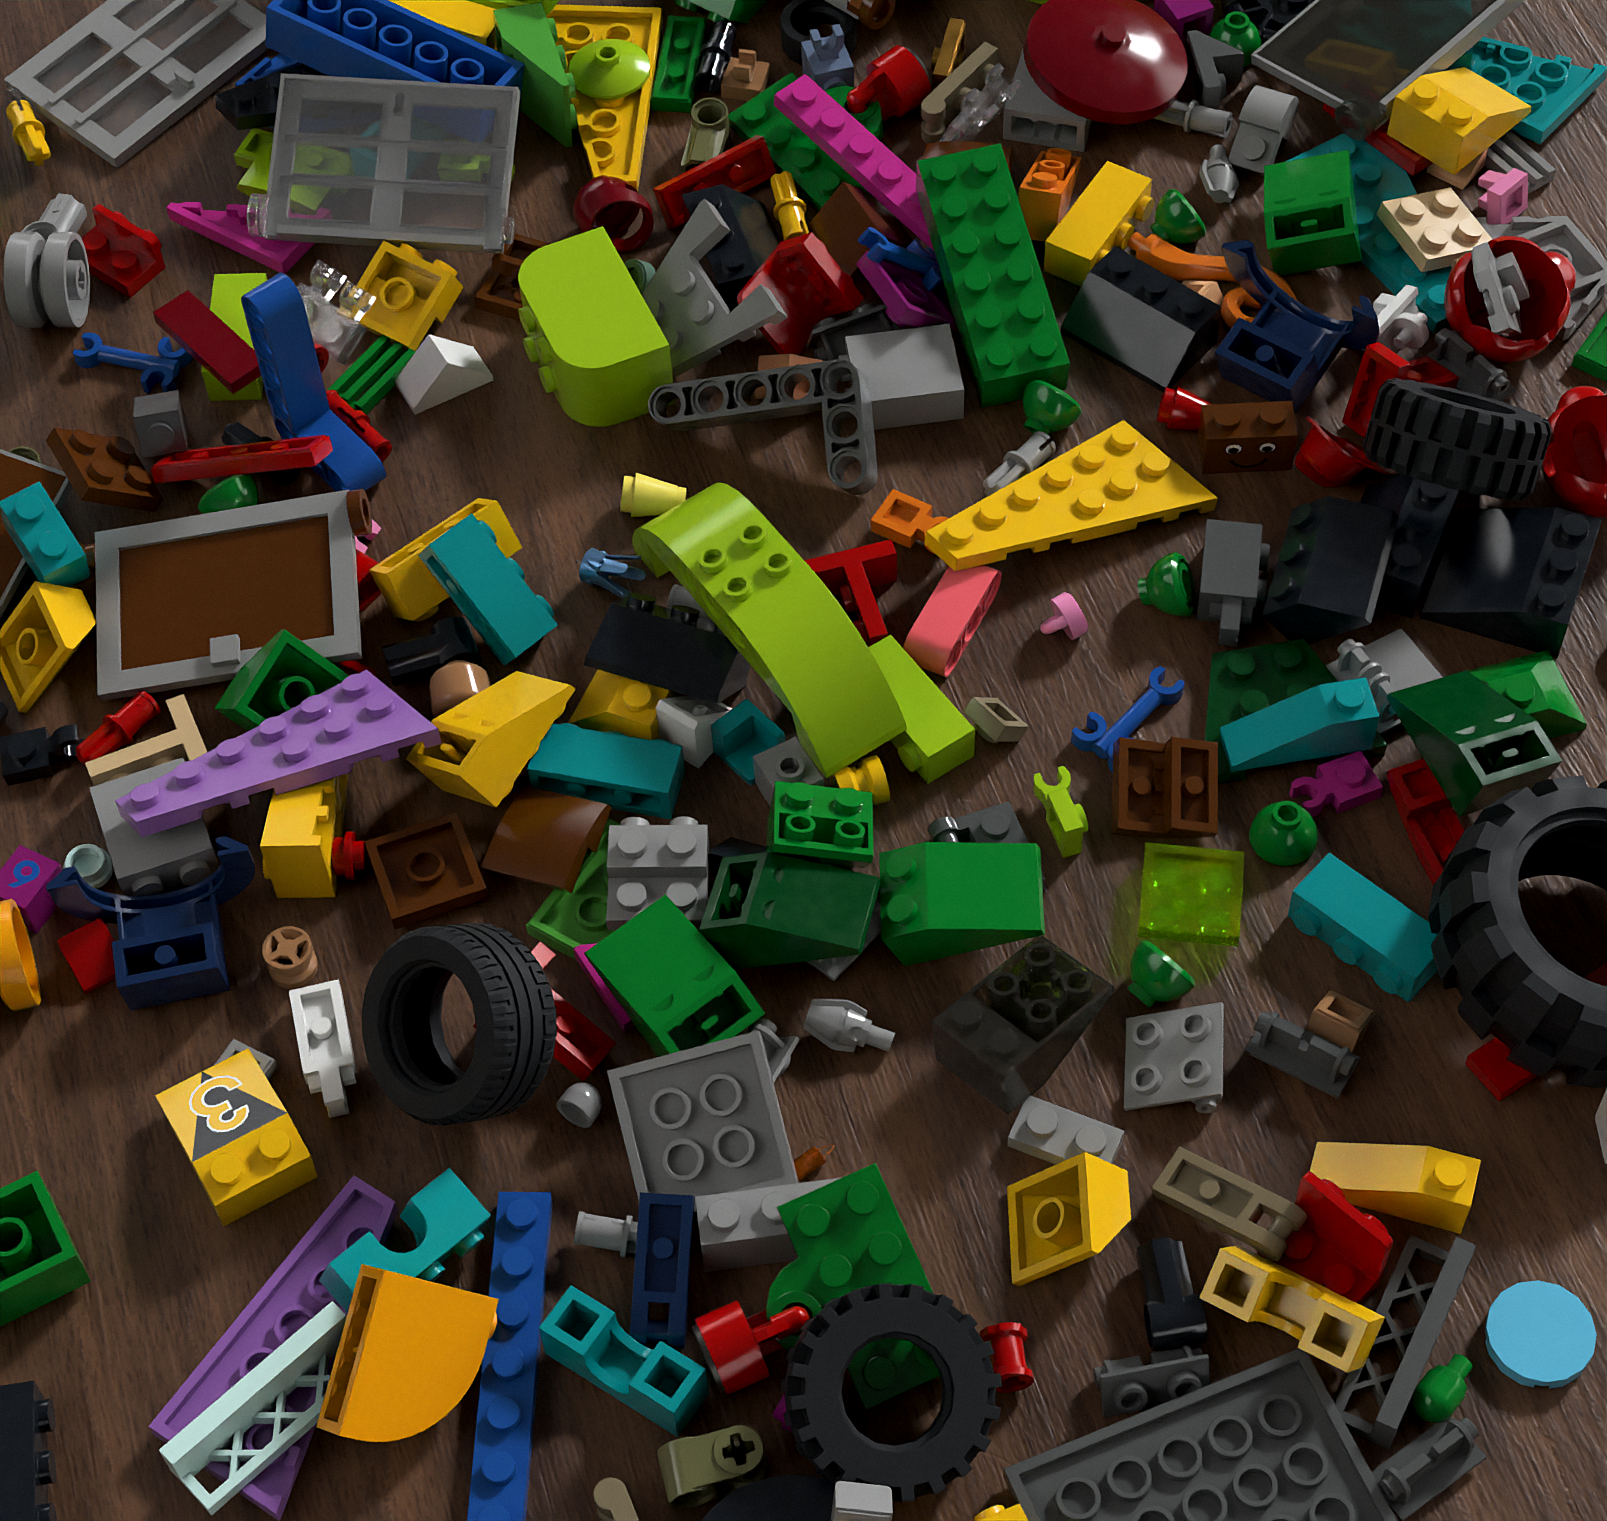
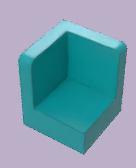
M747 698L711 724L713 752L749 785L755 784L753 756L785 742L784 732Z

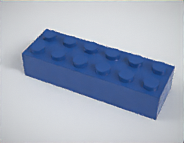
M273 0L266 7L265 46L328 76L511 86L519 88L521 101L524 63L389 0ZM414 107L413 116L472 144L481 145L494 131L496 111Z

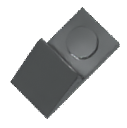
M1197 30L1188 31L1186 41L1187 71L1196 100L1199 102V105L1219 110L1220 99L1226 97V86L1239 84L1242 81L1244 54L1240 50Z

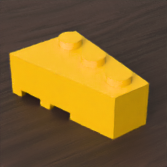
M348 773L276 795L273 788L260 848L263 854L264 878L271 879L277 898L336 897L338 876L334 875L332 867V842L334 837H342Z

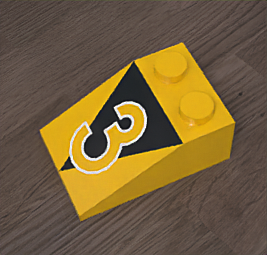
M249 1048L155 1095L223 1226L318 1177L306 1145Z

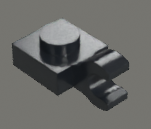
M71 724L59 727L52 736H50L46 727H41L0 737L2 776L7 785L10 786L55 775L54 763L78 760L76 757V747L84 741V738L79 739L77 725Z

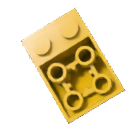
M515 671L434 718L431 723L438 728L442 744L425 749L423 741L416 743L406 760L441 790L497 808L502 799L511 792L514 781L528 760L538 751L541 740L553 722L564 712L566 703L575 691V688L569 684Z

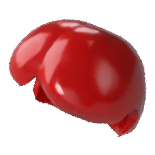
M1501 236L1488 242L1494 257L1497 258L1513 252L1528 283L1530 298L1519 301L1522 334L1507 339L1502 337L1501 334L1497 335L1492 332L1483 292H1479L1474 277L1471 252L1461 256L1450 271L1444 293V310L1451 328L1459 332L1462 339L1474 348V353L1477 355L1481 354L1488 361L1494 363H1515L1538 355L1553 341L1562 329L1570 311V293L1575 288L1576 272L1572 263L1562 254L1553 251L1544 252L1537 244L1523 237Z
M1578 386L1566 391L1561 396L1556 411L1548 418L1552 434L1541 470L1546 483L1563 503L1588 516L1607 518V395L1596 387Z

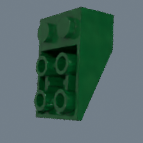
M1467 670L1391 692L1386 697L1459 817L1484 809L1510 791L1525 787L1531 790L1535 783L1548 780L1562 762V759L1537 720Z
M771 852L722 858L699 930L734 970L861 955L881 882L877 876Z

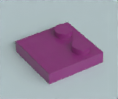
M865 252L856 265L887 306L885 312L894 323L901 327L910 325L915 328L950 324L952 337L956 336L958 329L953 314L935 291L929 292L925 288L921 280L922 274L886 259H883L880 263L873 262L867 258L866 254L868 252Z

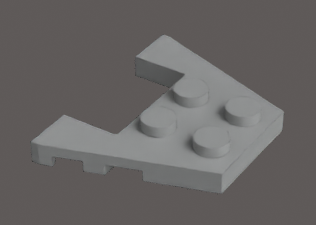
M705 199L699 203L642 293V297L669 343L672 375L675 377L721 354L720 348L737 339L744 342L756 335V329L769 322L775 326L788 317L772 292L762 284L749 294L733 311L729 310L699 264V260L730 231L714 205Z

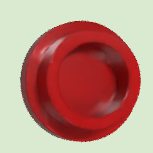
M347 831L345 836L333 838L332 867L335 876H346L347 880H356L358 870L366 869L367 850L364 841L357 840L355 831Z

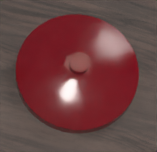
M1049 0L1032 17L1023 44L1026 67L1032 79L1043 93L1064 109L1097 122L1132 124L1143 122L1162 114L1176 101L1187 75V55L1178 34L1163 17L1136 0Z

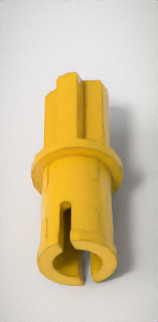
M20 100L23 111H20L17 101H13L6 108V115L13 126V139L16 144L22 147L27 161H34L36 166H41L43 161L50 158L51 155L45 141V128L39 120H36L32 106L28 101Z
M788 171L774 174L770 180L776 201L773 214L781 225L784 241L809 233L804 215L806 213V204L802 199L798 198L792 174Z

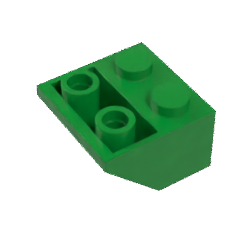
M775 781L767 822L766 852L820 864L864 869L872 863L874 856L872 792L857 791L852 788L839 789L815 786L803 782Z

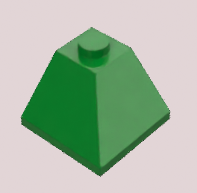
M281 629L239 669L214 709L248 732L259 726L264 720L278 716L298 706L306 698L319 695L342 683L349 675L287 630Z
M1548 650L1468 670V672L1537 720L1548 739L1586 729L1587 723Z

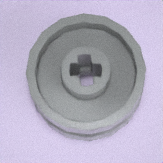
M15 232L10 235L4 256L3 281L8 312L14 325L19 328H41L50 319L51 323L57 328H80L86 320L90 301L89 263L81 236L76 232H53L45 241L43 236L37 232Z

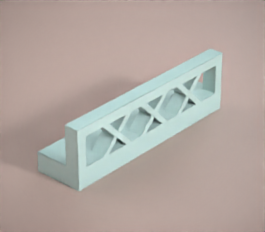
M333 1301L159 1449L171 1472L211 1516L317 1424L330 1375H327L328 1362L337 1353L347 1317ZM319 1368L318 1375H312ZM317 1387L315 1403L305 1412H285L286 1396L295 1388ZM276 1406L275 1412H269L273 1407ZM254 1424H274L272 1441L262 1450H242L243 1435ZM283 1424H290L285 1430H283ZM233 1443L232 1450H225ZM231 1461L229 1478L211 1494L194 1477L210 1462ZM240 1461H248L240 1468Z

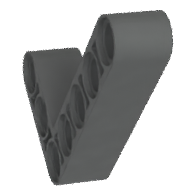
M836 359L665 384L657 387L649 397L648 409L653 419L673 431L681 432L822 412L827 470L830 480L847 493L859 496L868 493L877 482L878 470L870 384L868 377L847 360ZM853 374L852 387L847 392L837 393L836 387L839 379L843 375ZM809 380L810 389L804 398L795 400L793 394L796 385L801 381ZM765 386L767 392L764 401L759 405L752 406L751 395L753 391L758 387ZM722 392L724 398L721 407L716 411L710 412L708 405L711 397L716 393ZM680 398L681 407L679 412L675 416L667 418L666 411L669 403L674 399ZM856 418L858 424L855 433L850 437L842 438L840 434L842 424L847 419ZM860 462L862 467L860 476L853 482H846L844 478L846 468L851 463Z

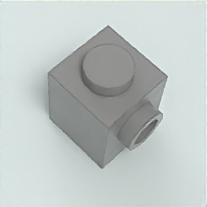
M796 737L753 756L755 784L769 806H771L775 781L803 782L809 785L824 787L822 776Z

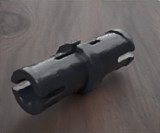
M724 21L715 22L711 27L708 42L701 49L699 56L701 65L695 76V85L701 91L704 90L707 80L710 81L707 93L716 92L721 85L723 71L727 69L728 63L731 60V47L737 35L735 26L730 22L727 24L725 33L721 32Z

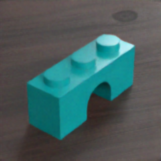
M448 1168L414 1195L400 1214L401 1219L415 1236V1250L406 1253L390 1251L382 1246L369 1231L327 1265L319 1281L347 1313L361 1264L434 1282L446 1270L441 1264L454 1253L463 1258L483 1241L485 1237L480 1231L491 1215L456 1174Z
M570 1285L539 1327L546 1355L676 1437L680 1436L709 1395L706 1369L662 1341H659L653 1350L640 1344L622 1329L617 1322L614 1311Z

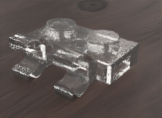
M997 63L987 74L983 90L980 92L974 87L965 96L961 104V112L951 122L939 142L974 141L982 131V126L992 122L1005 107V101H1009L1021 89L1023 84L1018 79L1012 85L1001 76L1004 67Z
M318 259L310 274L311 286L309 287L300 282L297 289L304 302L314 344L324 346L331 358L345 365L367 331V328L360 324L359 321L373 306L377 298L365 289L359 288L347 280L348 277L337 269L328 266ZM344 285L339 297L341 306L338 308L330 300Z

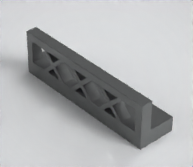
M1410 1234L1376 1310V1313L1385 1317L1382 1325H1384L1387 1335L1376 1337L1371 1351L1393 1345L1399 1358L1400 1366L1395 1372L1377 1377L1368 1356L1364 1367L1348 1372L1335 1405L1351 1433L1390 1450L1477 1245L1456 1236L1449 1252ZM1414 1254L1443 1267L1436 1281L1420 1286L1416 1285L1409 1269ZM1403 1280L1407 1290L1398 1292ZM1431 1294L1427 1304H1425L1422 1296ZM1412 1300L1420 1316L1418 1325L1397 1331L1389 1314L1390 1307ZM1411 1339L1406 1350L1402 1341ZM1363 1370L1367 1381L1357 1383ZM1391 1385L1387 1395L1385 1396L1382 1387ZM1373 1391L1380 1407L1374 1424L1345 1411L1350 1397Z

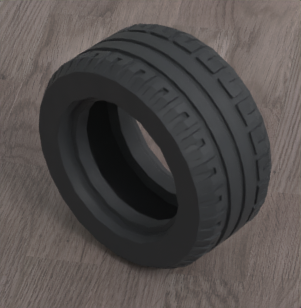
M465 923L424 927L402 935L387 948L374 967L364 993L361 1012L362 1038L366 1057L374 1077L392 1102L406 1114L423 1123L446 1126L510 1114L532 1097L543 1081L553 1058L557 1035L556 1007L551 986L542 966L519 939L515 938L514 935L505 929L497 928L492 924ZM453 974L461 980L472 1001L477 1027L474 1057L466 1073L456 1065L445 1043L441 1020L444 991Z

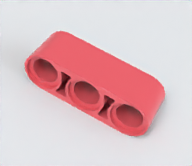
M986 565L954 571L948 566L913 624L903 646V649L920 668L946 678L951 674L996 597L1001 583V571Z

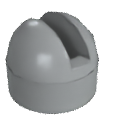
M580 1082L571 1085L565 1090L556 1106L558 1111L568 1121L579 1127L589 1128L601 1111L602 1100L596 1087L590 1083Z

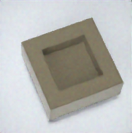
M972 697L963 711L975 723V731L992 743L1019 742L1029 728L1023 720L998 698Z

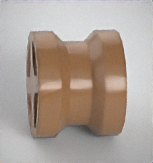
M285 926L274 930L266 937L262 945V955L273 982L286 989H296L308 984L314 978L318 971V960L310 937L304 930L294 926ZM285 960H290L291 963L286 964Z

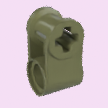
M744 1425L731 1426L697 1437L676 1439L662 1445L656 1453L668 1504L672 1509H689L706 1504L713 1499L728 1496L741 1487L764 1479L768 1470L767 1458L764 1454L763 1442L759 1434L752 1428ZM745 1451L747 1463L736 1465L735 1453Z

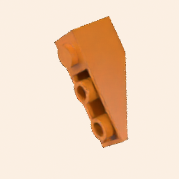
M1050 148L1047 149V152L1041 151L1019 187L1018 200L1031 240L1045 242L1067 213L1082 160L1081 157L1071 156L1072 153L1068 150Z

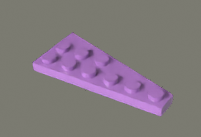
M365 670L359 674L348 676L342 683L319 695L306 698L298 706L278 716L264 720L259 726L236 738L223 741L217 748L202 756L179 764L173 771L152 782L135 787L129 794L115 800L121 817L141 837L199 820L204 814V809L216 805L230 803L232 809L250 804L248 795L274 788L276 795L349 773L353 769L355 762L379 756L381 761L385 762L400 757L398 753L399 748L423 741L426 749L442 744L438 728L372 673Z
M354 1175L148 1426L152 1434L165 1443L169 1442L330 1302L333 1301L347 1316V1312L319 1280L332 1260L369 1231L382 1246H385L398 1212L395 1201ZM336 1354L329 1359L327 1375H331ZM319 1368L312 1375H318ZM317 1387L295 1388L286 1396L285 1412H305L315 1403ZM276 1406L273 1407L269 1412H275ZM254 1424L243 1435L242 1450H262L272 1441L274 1424ZM283 1424V1430H285L290 1424ZM316 1425L238 1493L280 1521ZM233 1443L225 1450H232ZM231 1461L210 1462L203 1469L224 1483L229 1478ZM240 1461V1468L248 1461Z

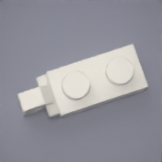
M339 979L290 990L289 996L301 1065L310 1093L322 1092L329 1118L349 1114L344 1086L356 1084L355 1073H357Z

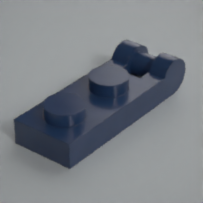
M640 1192L630 1336L644 1346L648 1345V1341L667 1342L671 1348L684 1349L686 1345L695 1196ZM650 1303L670 1304L669 1320L650 1319Z

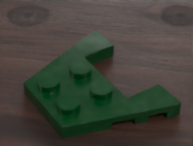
M1304 639L1212 654L1204 741L1218 742V784L1245 780L1246 770L1231 772L1219 734L1220 727L1317 685L1338 682ZM1377 730L1372 749L1362 751L1366 759L1383 757L1385 755L1387 745L1385 739ZM1351 753L1340 754V757L1346 756Z

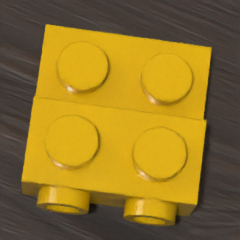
M383 240L340 314L346 320L378 336L384 335L390 338L391 342H398L403 345V348L407 350L410 348L416 351L433 321L436 320L443 323L464 287L456 278L458 272L445 262L436 259L432 264L423 260V255L407 244L401 243L398 248Z

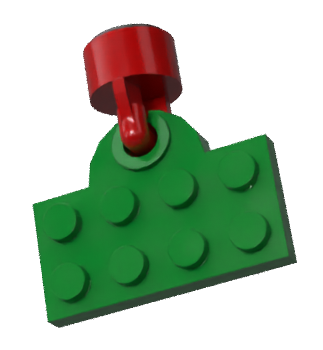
M901 45L894 46L869 63L866 67L867 77L857 87L842 86L825 90L828 95L879 141L884 136V121L893 115L899 118L903 117L919 106L932 92L931 78L924 64L912 50ZM791 72L728 114L729 127L744 141L756 135L764 136L776 172L778 174H781L783 171L790 172L797 192L819 212L842 182L865 191L867 190L774 106L775 94L798 79Z
M876 1163L776 1207L798 1258L781 1269L769 1287L766 1310L746 1318L739 1302L736 1300L694 1319L696 1325L692 1326L693 1332L720 1393L725 1391L728 1396L770 1377L763 1356L780 1348L789 1351L790 1347L795 1346L802 1333L800 1329L808 1319H812L824 1308V1304L851 1292V1290L884 1283L898 1285L914 1284L923 1286V1290L934 1294ZM894 1338L871 1342L855 1354L847 1367V1371L865 1410L940 1376L938 1368L925 1351L910 1341Z

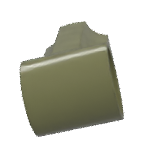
M704 98L693 105L691 109L692 124L680 165L681 174L723 153V150L729 145L728 108L720 99Z

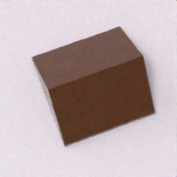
M842 182L807 225L809 233L813 232L817 239L825 244L828 253L840 268L852 278L854 284L866 279L856 263L866 251L869 252L871 250L857 241L868 227L876 229L889 242L905 249L913 241L898 219L868 191Z

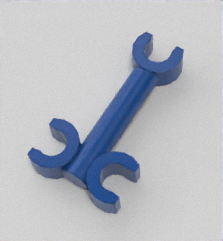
M868 227L857 239L860 244L871 249L866 254L867 258L871 261L880 263L883 259L923 274L924 276L921 280L929 292H933L937 288L944 298L948 297L935 252L929 247L924 249L918 239H914L905 249L889 242L883 234L872 227Z
M91 332L83 333L82 335L85 348L90 350L74 349L73 351L76 364L82 368H93L104 362L142 370L141 384L145 393H150L152 387L159 382H162L163 392L175 391V378L178 377L180 369L190 364L193 359L183 347L176 352H172L173 348L169 337L162 338L158 343L160 357L103 345L100 336Z
M1162 666L1155 668L1149 676L1148 691L1108 730L1104 718L1098 713L1090 712L1087 715L1086 726L1093 730L1094 733L1086 734L1075 727L1071 733L1072 744L1079 750L1093 751L1101 759L1107 758L1108 768L1113 773V743L1119 737L1130 738L1128 736L1160 704L1172 705L1177 703L1182 698L1185 682L1180 679L1172 687H1163L1160 684L1164 680L1165 668Z

